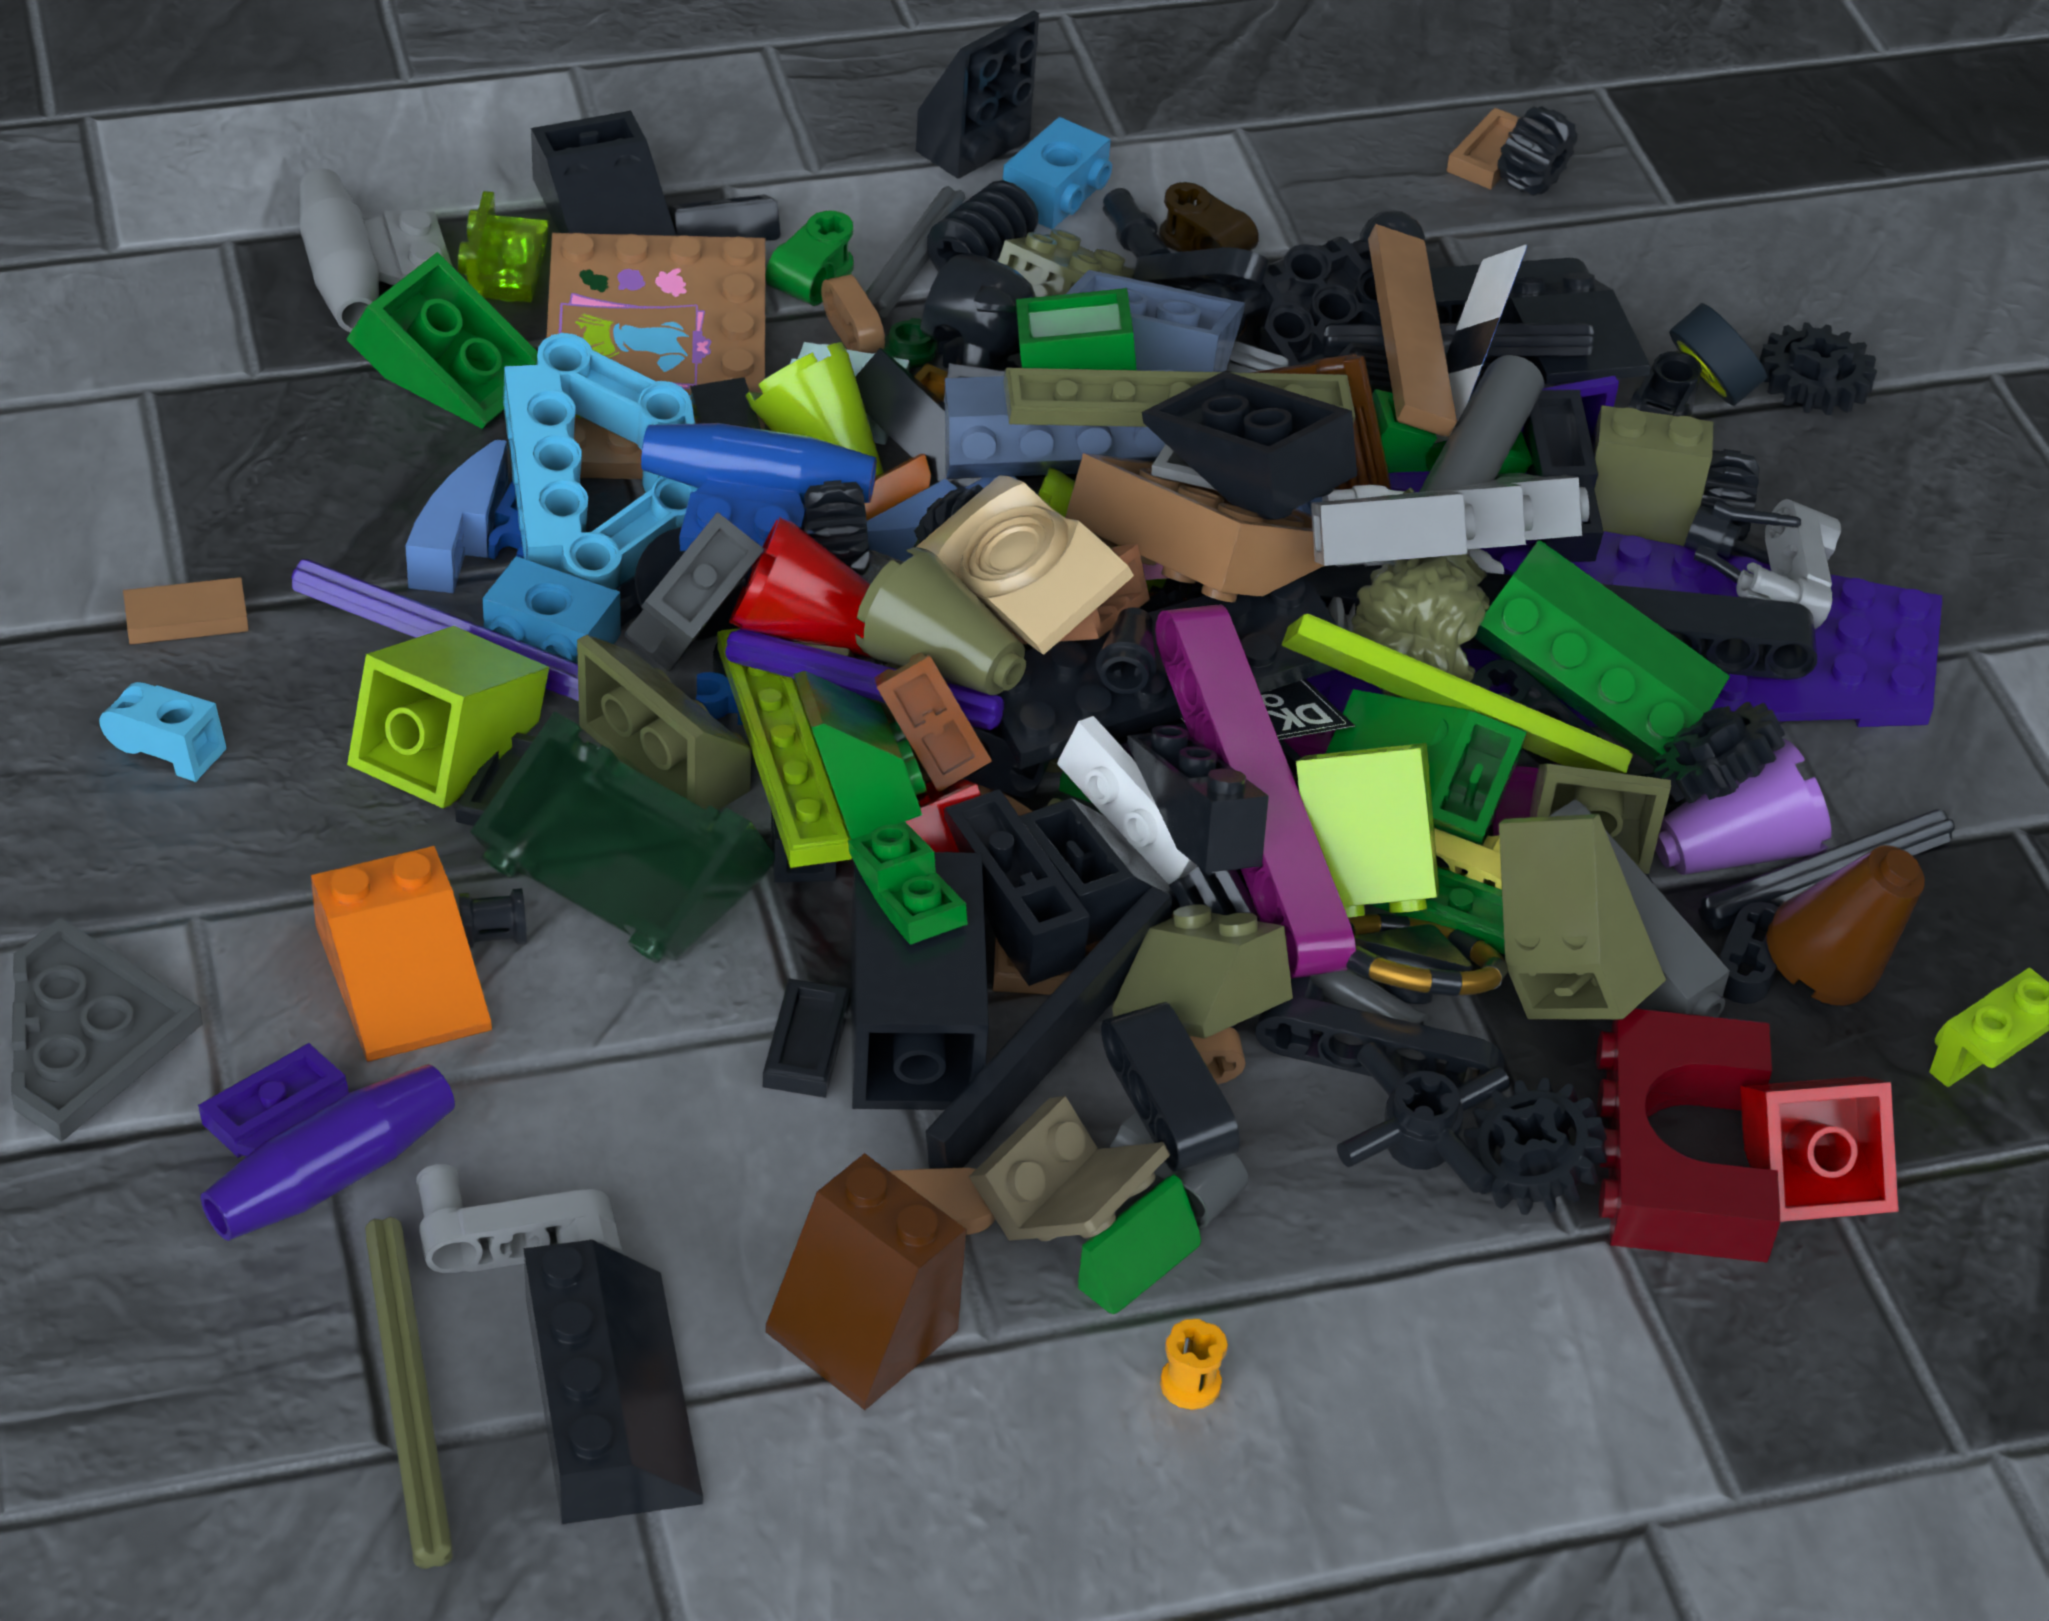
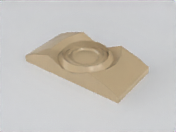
M1003 475L996 477L916 546L936 554L1008 629L1043 655L1134 576L1129 566L1079 520L1063 517L1046 504L1025 482Z

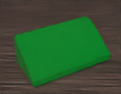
M1174 1174L1165 1178L1120 1214L1110 1227L1102 1233L1093 1236L1082 1245L1078 1289L1108 1313L1113 1315L1119 1313L1200 1246V1231L1180 1178Z

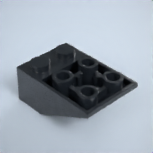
M1033 10L964 46L958 51L918 109L917 153L959 179L1030 140L1036 50L1038 45V12Z
M631 110L531 128L533 181L559 233L676 236L647 139Z

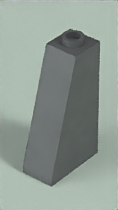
M1575 799L1550 816L1587 815L1591 813L1582 803ZM1606 831L1666 978V981L1642 1001L1636 1009L1719 1017L1725 1006L1723 993L1730 970Z

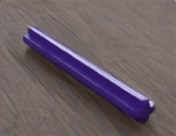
M738 629L729 634L725 651L726 658L733 663L795 679L793 674L805 670L865 698L884 703L886 702L876 687L874 677L887 669L897 670L744 629ZM947 683L971 726L985 730H991L999 726L1004 710V701L1000 696L988 695L963 686Z

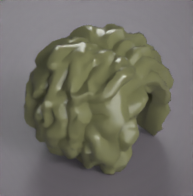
M1444 556L1395 560L1393 564H1382V568L1374 570L1370 575L1372 585L1361 587L1357 593V598L1360 599V602L1357 606L1356 614L1351 620L1353 625L1352 632L1465 681H1472L1475 669L1468 665L1467 656L1459 645L1471 640L1476 635L1478 626L1484 620L1485 611L1489 609V597L1486 596L1481 587L1477 586L1476 581L1467 574L1465 569L1455 566L1453 562L1448 561ZM1378 687L1382 690L1383 695L1403 698L1399 695H1396L1392 692H1389L1385 689Z

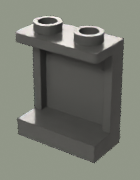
M717 512L642 605L643 611L625 633L626 638L669 672L740 584L764 551V548Z

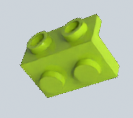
M2029 967L1999 988L1991 991L1987 996L1960 1014L1949 1019L1935 1037L1934 1043L1938 1048L1929 1073L1946 1087H1950L1982 1064L1989 1068H1995L2048 1032L2049 982Z

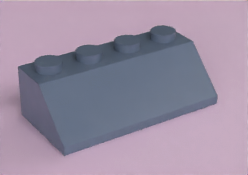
M1169 369V370H1144V371H1173V369ZM1004 376L945 378L946 479L998 477L999 475H1047L1049 467L1057 469L1064 474H1077L1083 453L1155 462L1166 445L1148 427L1009 424L1003 383Z

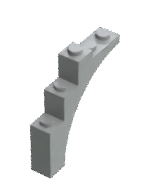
M1523 473L1497 474L1496 480L1461 487L1398 495L1312 502L1314 559L1318 564L1329 566L1468 554L1467 550L1526 545V540L1582 536L1581 522H1587L1589 518L1588 493L1585 487H1579V477L1568 475L1540 477Z

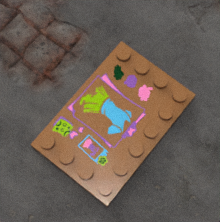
M552 233L547 338L559 333L577 335L587 341L593 351L654 381H667L681 386L689 394L690 399V386L742 377H745L750 392L762 393L758 384L765 380V238ZM693 408L695 424H698L696 414ZM575 414L574 440L579 444L582 451L580 478L642 479V450L637 444ZM757 415L761 429L765 430V423Z

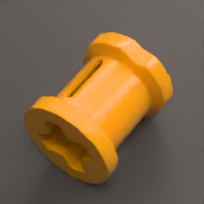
M1197 1318L1186 1319L1175 1324L1172 1327L1171 1334L1166 1339L1165 1350L1169 1361L1162 1369L1160 1386L1162 1393L1168 1401L1180 1408L1190 1410L1205 1408L1212 1404L1220 1394L1222 1378L1218 1368L1221 1366L1222 1360L1227 1353L1228 1343L1225 1334L1215 1324L1206 1323ZM1188 1338L1187 1351L1186 1353H1183L1185 1339ZM1201 1375H1204L1202 1389L1199 1390Z

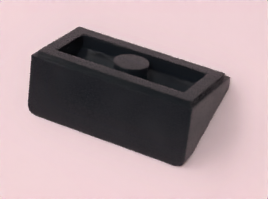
M766 194L671 204L668 207L676 236L765 238V241L777 240L781 235L778 201Z

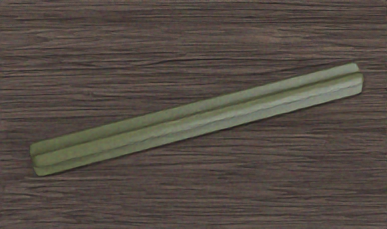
M390 1216L383 1220L373 1219L369 1221L365 1227L366 1243L413 1560L419 1568L428 1569L433 1566L443 1567L451 1561L453 1557L452 1543L402 1223L395 1217Z

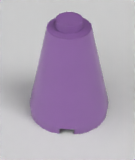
M1783 739L1785 746L1774 751L1777 759L1772 763L1765 764V768L1760 775L1749 777L1739 785V788L1734 793L1723 797H1715L1709 800L1706 794H1703L1694 803L1686 801L1665 815L1655 848L1662 864L1666 868L1673 866L1678 873L1686 875L1811 856L1826 851L1828 846L1822 842L1831 839L1832 831L1828 809L1816 778L1812 777L1804 781L1795 764L1805 761L1800 751L1790 741Z

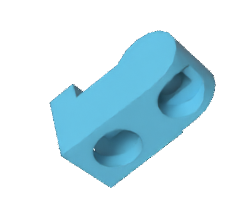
M141 682L130 684L99 718L103 734L115 747L126 753L136 754L143 752L172 762L177 776L194 782L227 749L216 703L158 685L153 686Z

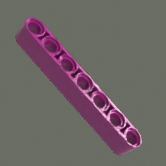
M1222 604L1161 611L1156 621V644L1190 736L1204 747L1215 751L1217 757L1234 770L1245 774L1246 779L1269 796L1262 866L1241 869L1260 921L1284 926L1291 979L1349 970L1346 964L1350 956L1356 951L1355 937L1227 609Z

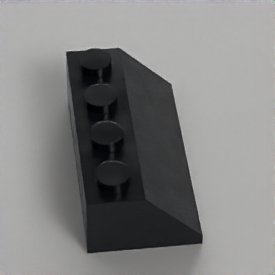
M593 1239L524 1248L526 1304L561 1523L569 1524L703 1504L702 1487L661 1273Z

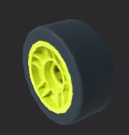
M1704 303L1699 304L1669 331L1671 339L1679 352L1687 353L1700 362L1702 368L1700 378L1719 397L1732 406L1738 404L1767 379L1764 367L1744 339L1719 313Z

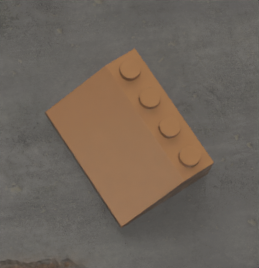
M1087 453L1082 455L1065 518L1079 520L1108 547L1138 544L1142 564L1156 565L1159 563L1163 565L1161 574L1165 577L1190 584H1195L1196 581L1202 583L1201 593L1208 597L1225 602H1236L1238 594L1263 597L1324 566L1316 563L1314 559L1312 515L1294 509L1291 515L1282 519H1263L1257 513L1232 505L1217 490L1152 476V465L1154 462Z

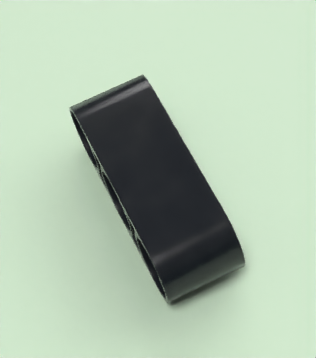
M1162 1002L1102 1021L1101 1036L1108 1061L1153 1142H1164L1170 1152V1156L1165 1160L1169 1169L1175 1172L1238 1152L1240 1136L1232 1109L1169 1003Z

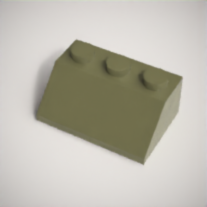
M587 634L577 640L579 726L694 824L750 791L752 754L751 748L741 735L729 731L709 714L701 702L689 698L671 683L668 676L661 669L653 668L635 652Z

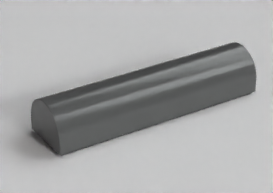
M1506 355L1499 357L1488 365L1419 492L1461 487L1495 480L1544 387L1543 376L1533 363L1519 356Z

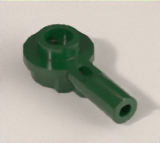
M918 318L895 323L890 328V333L885 337L884 351L893 358L909 360V368H918L932 361L936 356L937 342L923 334L920 329L922 319Z

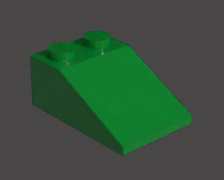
M438 252L369 304L346 339L384 378L481 429L504 412V366L537 365L538 351Z

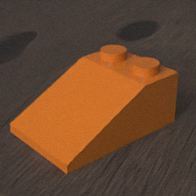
M435 846L311 875L316 929L367 1062L492 1030L490 1015L454 893Z

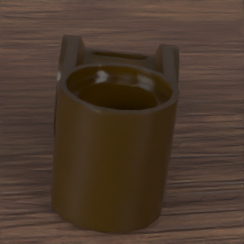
M1179 182L1169 186L1166 190L1164 204L1168 209L1167 219L1160 225L1159 237L1168 248L1177 252L1224 247L1252 251L1257 247L1259 242L1257 227L1251 217L1245 212L1231 207L1210 194L1204 187L1195 183Z

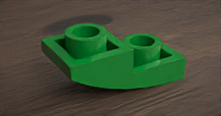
M905 821L895 825H884L876 828L872 833L848 840L849 852L866 885L888 919L910 945L967 925L966 903L936 873L934 850Z

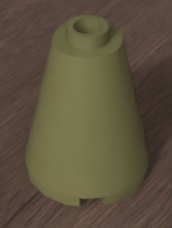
M913 547L906 550L914 555L902 564L892 559L882 568L870 584L857 615V619L865 623L864 638L855 634L856 643L863 652L872 658L900 667L909 663L910 658L917 653L922 652L924 656L930 654L945 681L988 695H997L1004 690L1012 689L1018 684L1026 669L1024 645L936 554L925 548Z

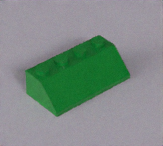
M1541 540L1537 541L1486 611L1484 620L1478 626L1477 633L1474 638L1503 659L1513 661L1521 666L1549 692L1655 768L1658 767L1654 761L1655 758L1667 753L1663 746L1667 742L1673 741L1677 732L1683 728H1689L1700 720L1703 713L1710 711L1730 678L1727 673Z

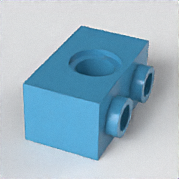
M1058 117L1004 164L1003 180L1016 184L1033 200L1038 211V224L1054 229L1069 214H1075L1081 204L1096 190H1101L1107 184L1112 172V163L1109 161L1111 139Z
M518 556L512 560L482 598L485 628L578 663L577 640L587 634L614 644L621 635L619 591Z

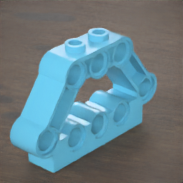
M568 333L551 335L543 340L538 347L537 365L504 366L503 404L513 484L515 486L518 524L523 547V559L614 590L635 575L636 566L642 553L656 537L669 530L682 527L690 493L695 492L698 488L643 471L642 485L646 493L592 532H586L588 495L586 490L580 485L582 451L579 444L574 440L575 414L637 444L642 450L643 439L648 425L695 424L689 394L675 383L654 381L593 351L590 344L583 338Z

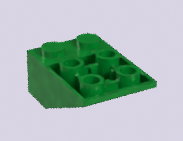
M1353 689L1343 715L1355 726L1336 729L1326 753L1427 743L1434 828L1482 846L1520 758L1527 732L1468 709Z

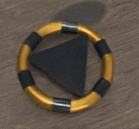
M1371 914L1348 918L1355 937L1356 951L1350 956L1346 964L1347 969L1370 980L1385 983L1384 990L1406 1003L1427 1004L1432 1001L1433 994L1458 996L1483 993L1499 987L1507 974V965L1499 952L1483 939L1459 929L1401 915ZM1469 961L1475 962L1481 969L1471 971L1472 964Z

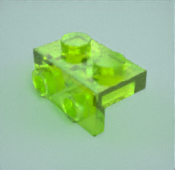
M483 191L478 210L470 209L467 223V238L469 242L462 241L460 244L458 255L459 274H467V282L483 298L500 299L508 302H532L548 240V220L495 215V193Z

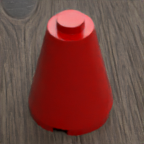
M779 516V519L775 521L762 545L764 551L751 568L753 570L746 586H743L729 623L740 627V629L797 642L850 649L852 654L872 658L858 646L855 635L857 634L864 638L865 623L858 620L857 615L870 583L792 521Z

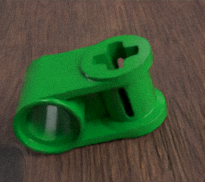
M828 210L811 216L806 224L789 240L779 245L771 255L766 268V284L812 306L821 304L823 302L821 290L823 281L851 274L854 269V257L848 251V241L853 236V221L842 212Z

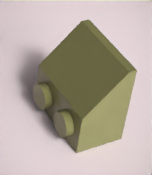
M1539 764L1530 805V818L1548 817L1576 799L1591 814H1599L1605 830L1642 872L1649 874L1671 790V780L1554 764Z
M1189 905L1178 908L1173 912L1174 918L1149 928L1112 1006L1113 1017L1167 1002L1174 1009L1188 1035L1205 1039L1293 999L1285 928L1282 925L1257 921V916L1251 913L1221 915L1211 913V908L1207 905Z

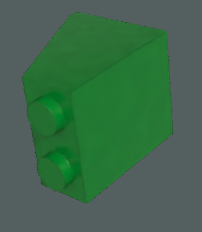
M1127 288L1016 299L1022 368L1137 371Z

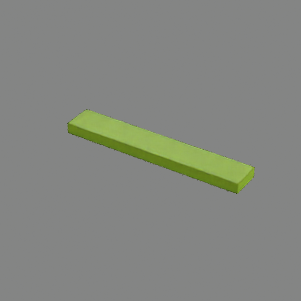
M1304 614L1287 628L1281 646L1403 698L1472 710L1526 731L1527 734L1523 744L1524 749L1561 765L1622 774L1627 773L1633 754L1629 753L1630 750L1311 614Z
M738 629L718 631V651L790 868L852 860L848 847V840H851L795 679L730 662L725 655L727 639L731 632Z

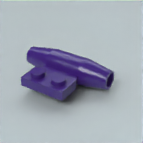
M307 1043L198 1105L202 1125L237 1158L243 1155L247 1156L201 1194L200 1200L204 1213L214 1230L223 1239L229 1241L306 1212L396 1159L454 1110L455 1099L448 1082L437 1068L426 1064L349 1093L346 1075L310 1043Z

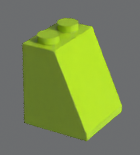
M456 626L368 653L365 657L347 765L443 809L449 807L463 795L472 777L476 775L478 769L498 750L500 759L512 748L511 738L516 733L527 734L539 722L549 667Z
M1427 743L1306 755L1297 760L1299 794L1347 917L1365 915L1364 905L1389 902L1390 913L1427 909L1426 898H1436L1439 894Z

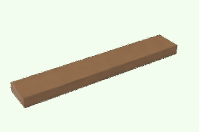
M1376 224L1368 238L1396 419L1400 423L1443 437H1449L1457 423L1425 240Z

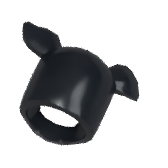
M958 254L952 257L938 272L925 303L920 329L924 335L937 342L948 341L962 336L964 340L963 365L996 370L1000 356L1011 354L1020 349L1016 299L1036 297L1033 286L1017 270L1001 262L975 254Z

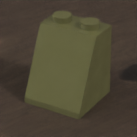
M1602 405L1591 443L1598 470V478L1594 490L1603 531L1628 536H1639L1644 539L1684 546L1691 524L1701 505L1712 460L1714 422L1699 420L1690 416H1671L1639 411L1634 408H1617Z

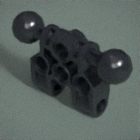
M1397 210L1383 211L1367 221L1359 234V240L1353 243L1340 236L1327 241L1322 246L1301 244L1292 247L1287 251L1284 259L1268 265L1262 288L1232 290L1229 286L1211 282L1199 284L1190 291L1245 303L1243 317L1235 341L1245 327V320L1255 316L1264 329L1258 348L1287 357L1290 361L1289 366L1309 364L1317 359L1330 358L1325 355L1323 349V332L1326 325L1381 324L1368 242L1374 226L1378 224L1425 240V235L1418 221L1409 214Z

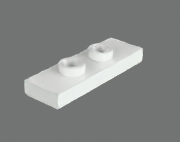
M1094 716L1078 721L1057 762L1058 766L1168 884L1187 876L1188 872L1196 868L1197 865L1177 850L1134 759Z

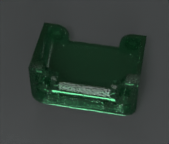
M554 711L470 831L475 839L486 849L481 858L492 868L509 878H513L515 873L519 871L629 935L628 945L652 962L659 964L663 956L677 960L763 879L774 863L775 855L748 819L726 807L722 813L710 805L705 810L621 763L609 748L603 745L599 748L588 741L584 743L578 736L582 730L580 726Z

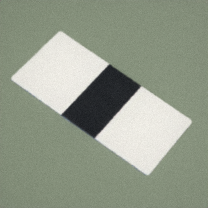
M1527 244L1483 259L1446 354L1457 422L1470 400L1527 249ZM1436 434L1437 440L1435 443L1447 441L1449 437Z

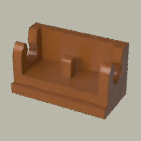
M922 652L917 653L903 667L895 671L887 669L874 677L878 691L938 792L992 762L930 654L924 656Z

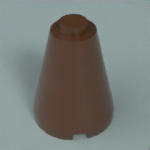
M1889 845L1879 846L1785 901L1776 911L1773 921L1768 926L1766 935L1771 957L1783 976L1793 985L1800 979L1806 985L1816 990L1811 997L1826 1004L1844 1006L1861 1001L1877 986L1924 889L1925 878L1917 860L1910 853L1900 848Z

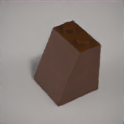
M864 1153L816 1192L766 1322V1333L863 1410H866L958 1331L967 1229Z

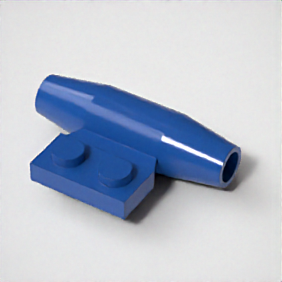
M722 423L648 425L643 439L641 468L643 471L698 488L695 492L690 493L680 532V551L688 549L717 512L761 547L775 521L779 519V516L792 521L804 531L806 524V509L803 506L805 505L804 495L809 486L824 485L825 481L857 482L863 490L864 503H870L874 490L877 466L876 457L811 436Z

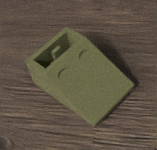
M1599 814L1504 819L1499 823L1505 963L1527 1018L1624 1019L1664 983L1666 978Z

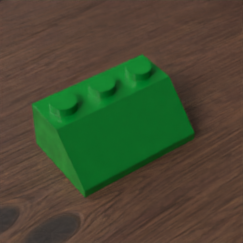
M805 670L793 674L850 838L854 839L872 833L876 828L884 825H895L922 816L916 795L926 792L927 789L909 741L897 721L888 723L882 706L861 695Z

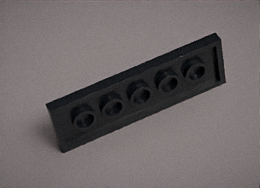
M1307 575L1263 597L1238 594L1236 602H1225L1206 595L1149 612L1153 620L1156 673L1154 678L1137 693L1120 694L1108 689L1103 684L1097 671L1096 658L1111 630L1099 639L1059 641L1044 655L1035 648L1026 650L1024 655L1026 669L1021 680L1012 689L1004 690L997 694L1004 701L1003 716L998 729L1019 768L1023 769L1060 757L1078 721L1092 716L1099 721L1114 739L1183 718L1156 644V621L1160 612L1164 610L1222 604L1232 619L1260 693L1335 670L1333 667L1281 646L1288 626L1307 613L1336 626L1338 625Z

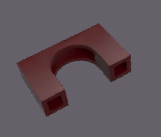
M1634 1009L1624 1019H1614L1611 1032H1600L1596 1057L1597 1069L1607 1070V1079H1602L1599 1086L1597 1115L1601 1118H1608V1129L1604 1128L1607 1139L1603 1141L1608 1158L1606 1163L1598 1165L1599 1167L1609 1168V1179L1604 1178L1601 1184L1599 1217L1610 1219V1246L1768 1263L1781 1223L1778 1170L1715 1164L1689 1158L1665 1144L1652 1129L1648 1117L1662 1109L1679 1105H1695L1742 1111L1740 1086L1769 1083L1772 1073L1769 1023Z

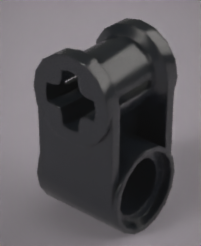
M1668 351L1660 354L1650 369V376H1646L1641 387L1637 388L1634 392L1628 408L1671 416H1691L1702 371L1700 362L1684 352Z

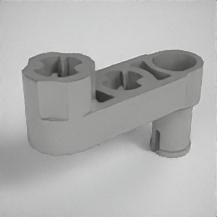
M1785 499L1776 505L1772 513L1797 516L1802 521L1801 525L1797 528L1766 525L1765 542L1771 571L1762 568L1761 565L1754 562L1747 565L1748 571L1743 570L1739 576L1736 586L1737 594L1743 598L1801 604L1811 611L1814 617V627L1817 629L1823 624L1831 609L1832 581L1827 560L1830 559L1835 551L1837 540L1841 534V524L1836 518L1790 499Z
M435 1164L424 1168L416 1176V1185L418 1192H420L424 1219L419 1227L426 1264L433 1271L440 1273L466 1271L469 1273L524 1264V1248L591 1239L623 1254L609 1196L602 1191L580 1189L464 1208L459 1188V1175L456 1168L447 1164Z

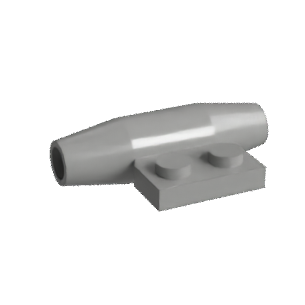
M316 169L306 174L301 180L300 232L314 282L337 323L344 330L351 332L367 306L379 297V281L395 285L436 252L452 266L435 212H423L417 209L383 211V215L364 220L357 204L338 174L334 171Z

